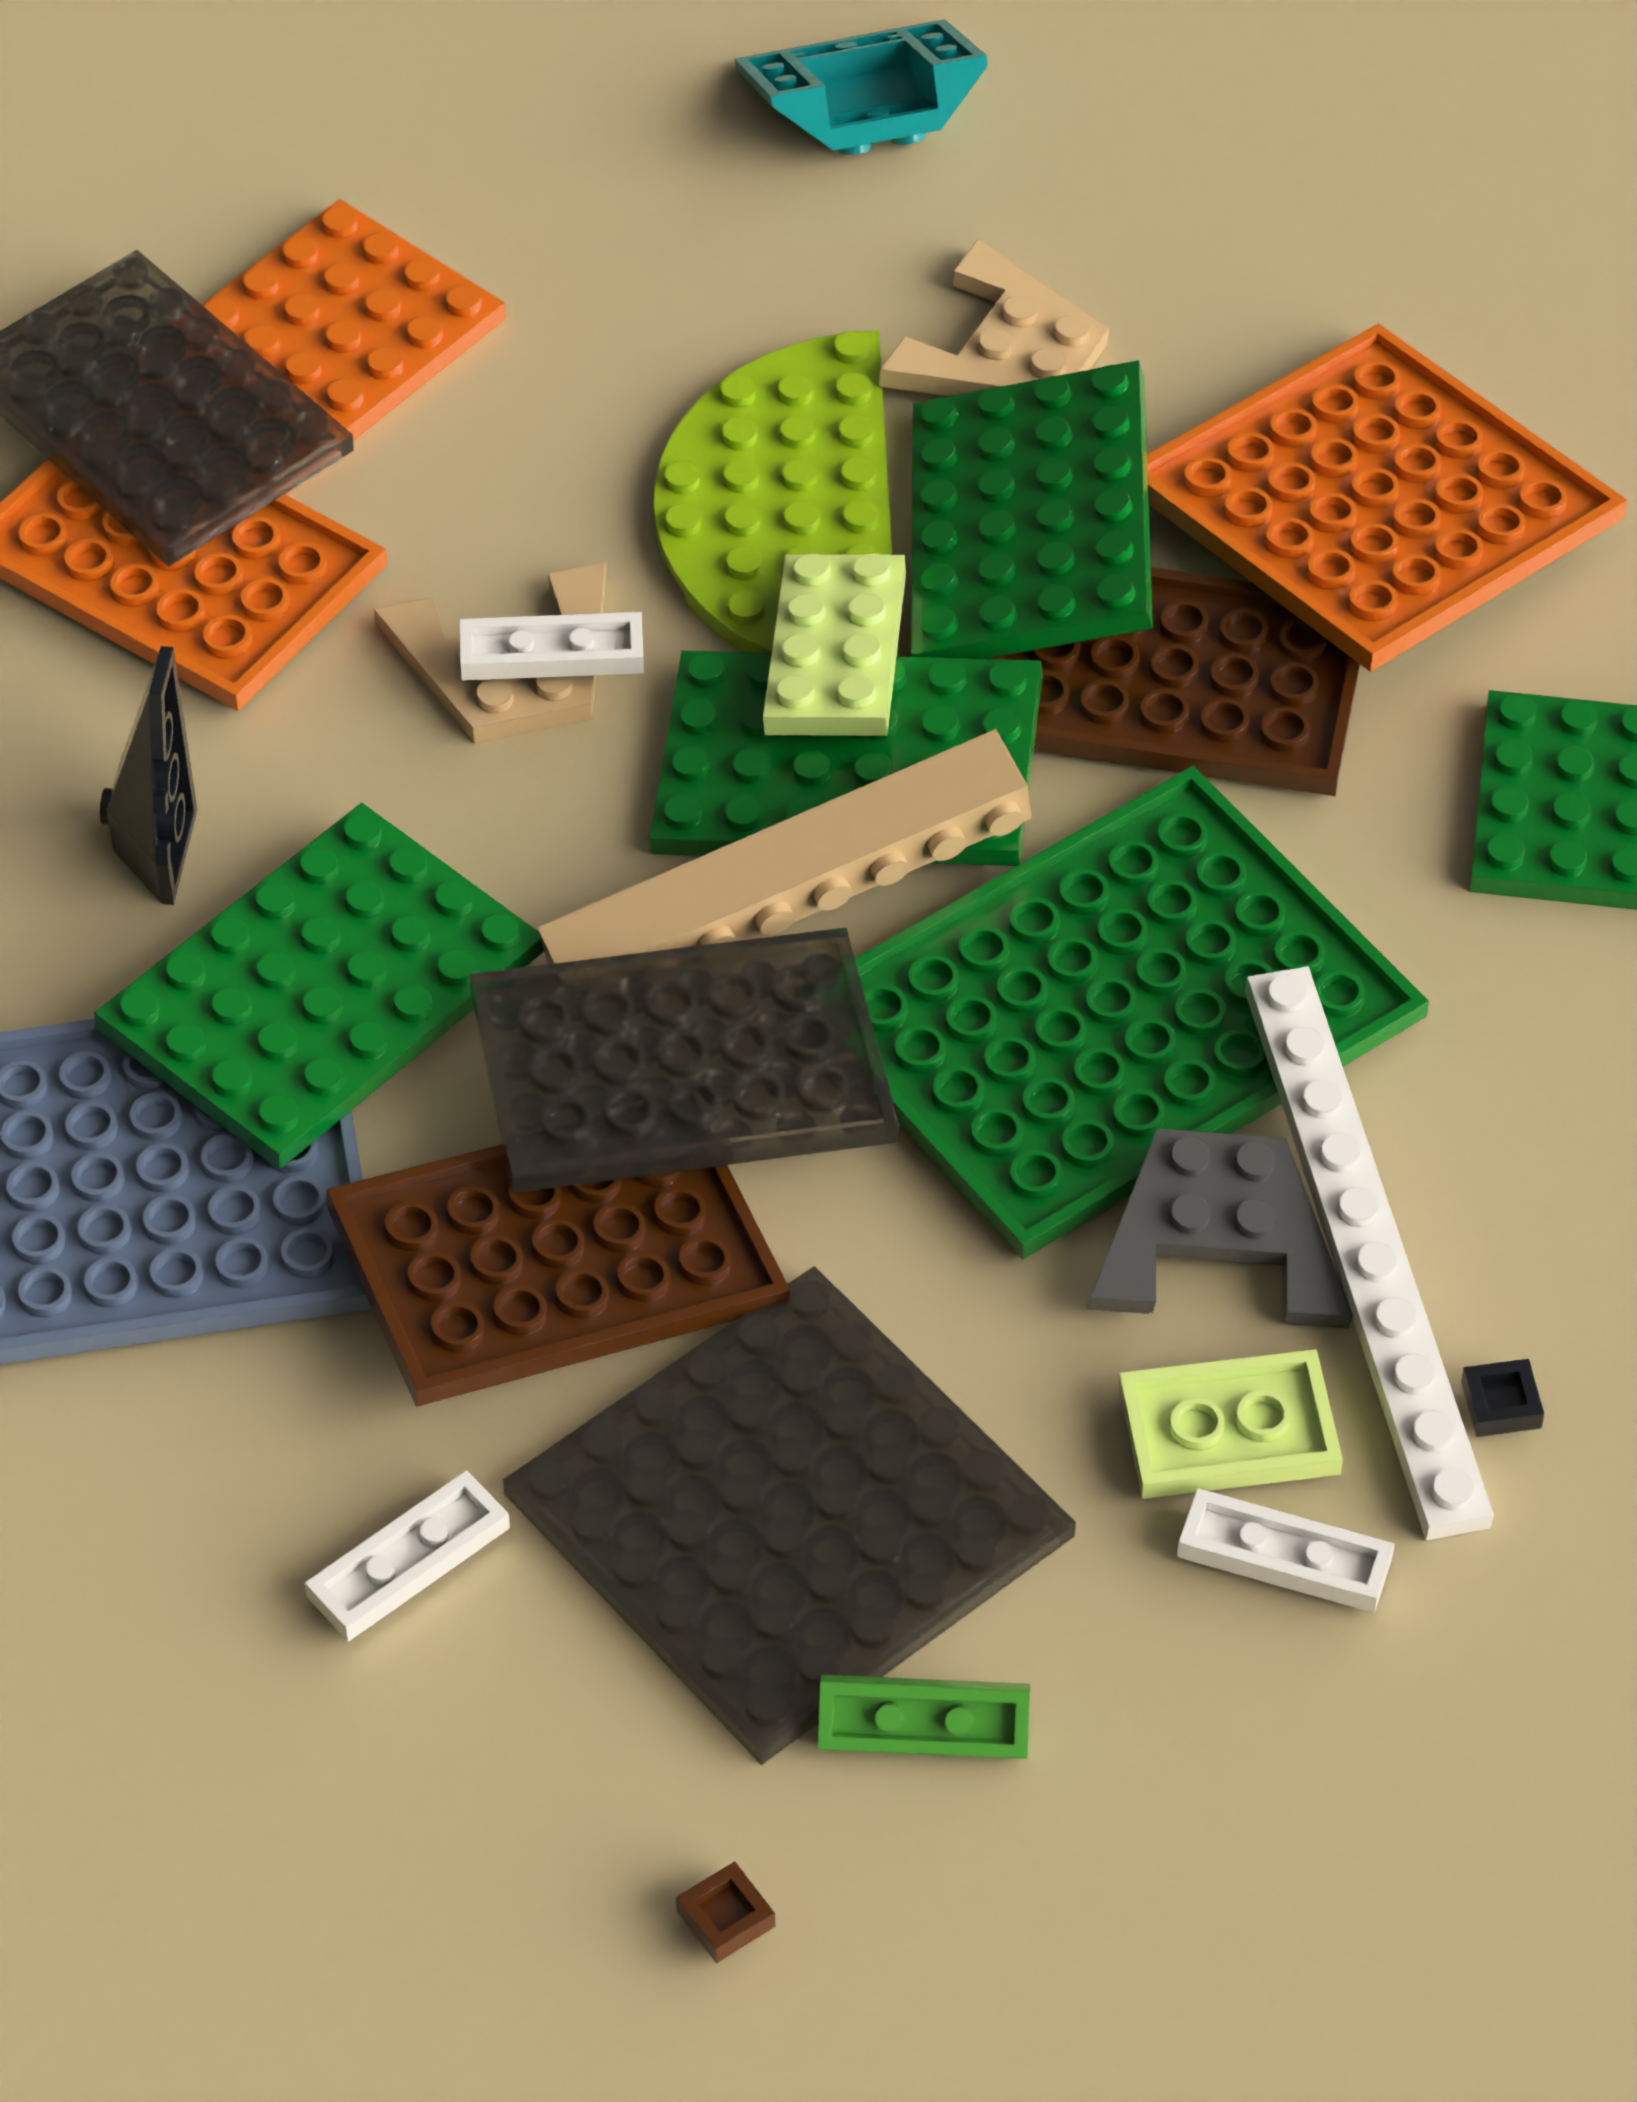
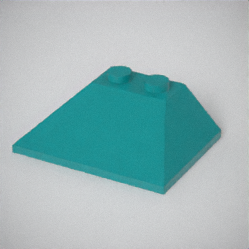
M945 19L734 59L736 70L773 108L833 151L838 150L843 155L867 152L872 149L871 143L892 140V143L899 145L917 143L925 139V133L941 130L988 66L987 55Z

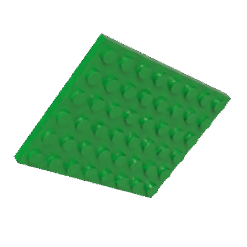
M1191 766L794 992V1009L1023 1260L1130 1196L1157 1129L1233 1134L1282 1104L1245 994L1248 976L1309 966L1342 1067L1427 1017L1429 1000L1194 766Z

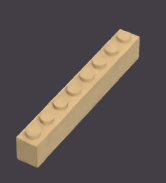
M994 729L537 927L546 959L575 1017L591 1010H604L614 1005L621 997L648 985L664 984L674 978L680 971L706 960L714 961L729 955L736 947L763 935L779 934L789 928L795 921L821 910L829 911L844 905L851 897L878 885L887 886L901 880L908 872L936 860H949L961 853L964 848L986 838L1011 833L1021 823L1032 819L1028 785L999 733Z

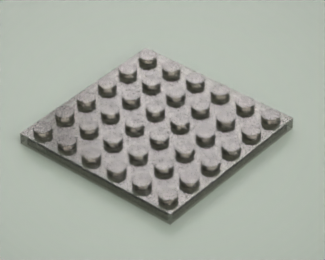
M815 1266L788 1283L790 1288V1296L788 1298L746 1312L503 1479L505 1496L761 1765L819 1724L821 1675L883 1677L1075 1537L1076 1521Z

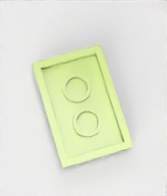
M1317 1349L1119 1373L1118 1388L1142 1499L1196 1493L1197 1488L1212 1491L1341 1475L1343 1458Z

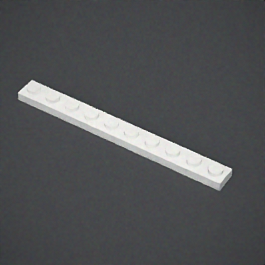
M1309 966L1248 976L1245 994L1345 1297L1353 1315L1352 1319L1425 1540L1490 1529L1494 1513Z

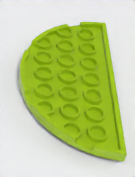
M879 330L846 331L841 334L810 339L765 354L740 367L715 384L698 399L679 422L662 454L655 479L654 524L656 541L663 565L667 573L671 572L673 578L684 592L687 606L707 627L742 652L772 653L785 555H806L812 553L820 555H865L871 553L892 555L882 387H879L881 369Z

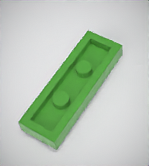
M821 1675L818 1750L1027 1759L1030 1684Z

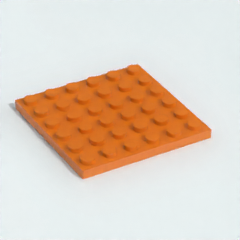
M1379 323L1147 454L1148 499L1150 506L1370 672L1624 519L1628 501Z

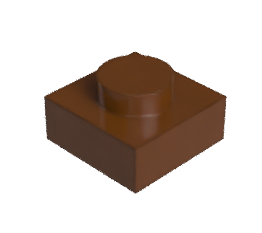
M735 1861L676 1897V1911L716 1963L776 1927L775 1912Z

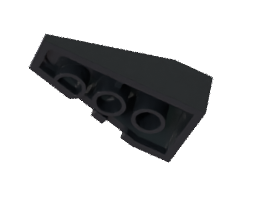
M161 646L121 756L113 788L103 789L100 801L101 824L109 825L113 851L162 904L174 905L197 814V803L174 647Z

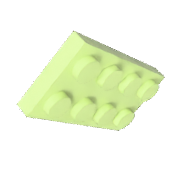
M815 553L785 555L763 712L765 735L887 736L906 578L905 555H880L875 553L865 555H820Z

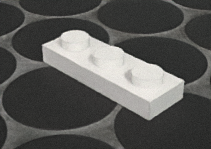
M642 612L460 619V666L462 681L644 673Z
M466 1470L304 1583L306 1597L349 1642L510 1529L509 1513Z
M1197 1488L1178 1542L1177 1557L1375 1613L1393 1558L1395 1543Z

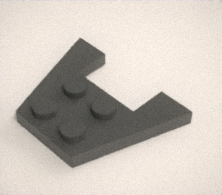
M1170 1129L1156 1130L1090 1296L1087 1309L1142 1314L1153 1313L1156 1304V1256L1283 1265L1284 1322L1286 1324L1348 1329L1353 1315L1287 1139Z

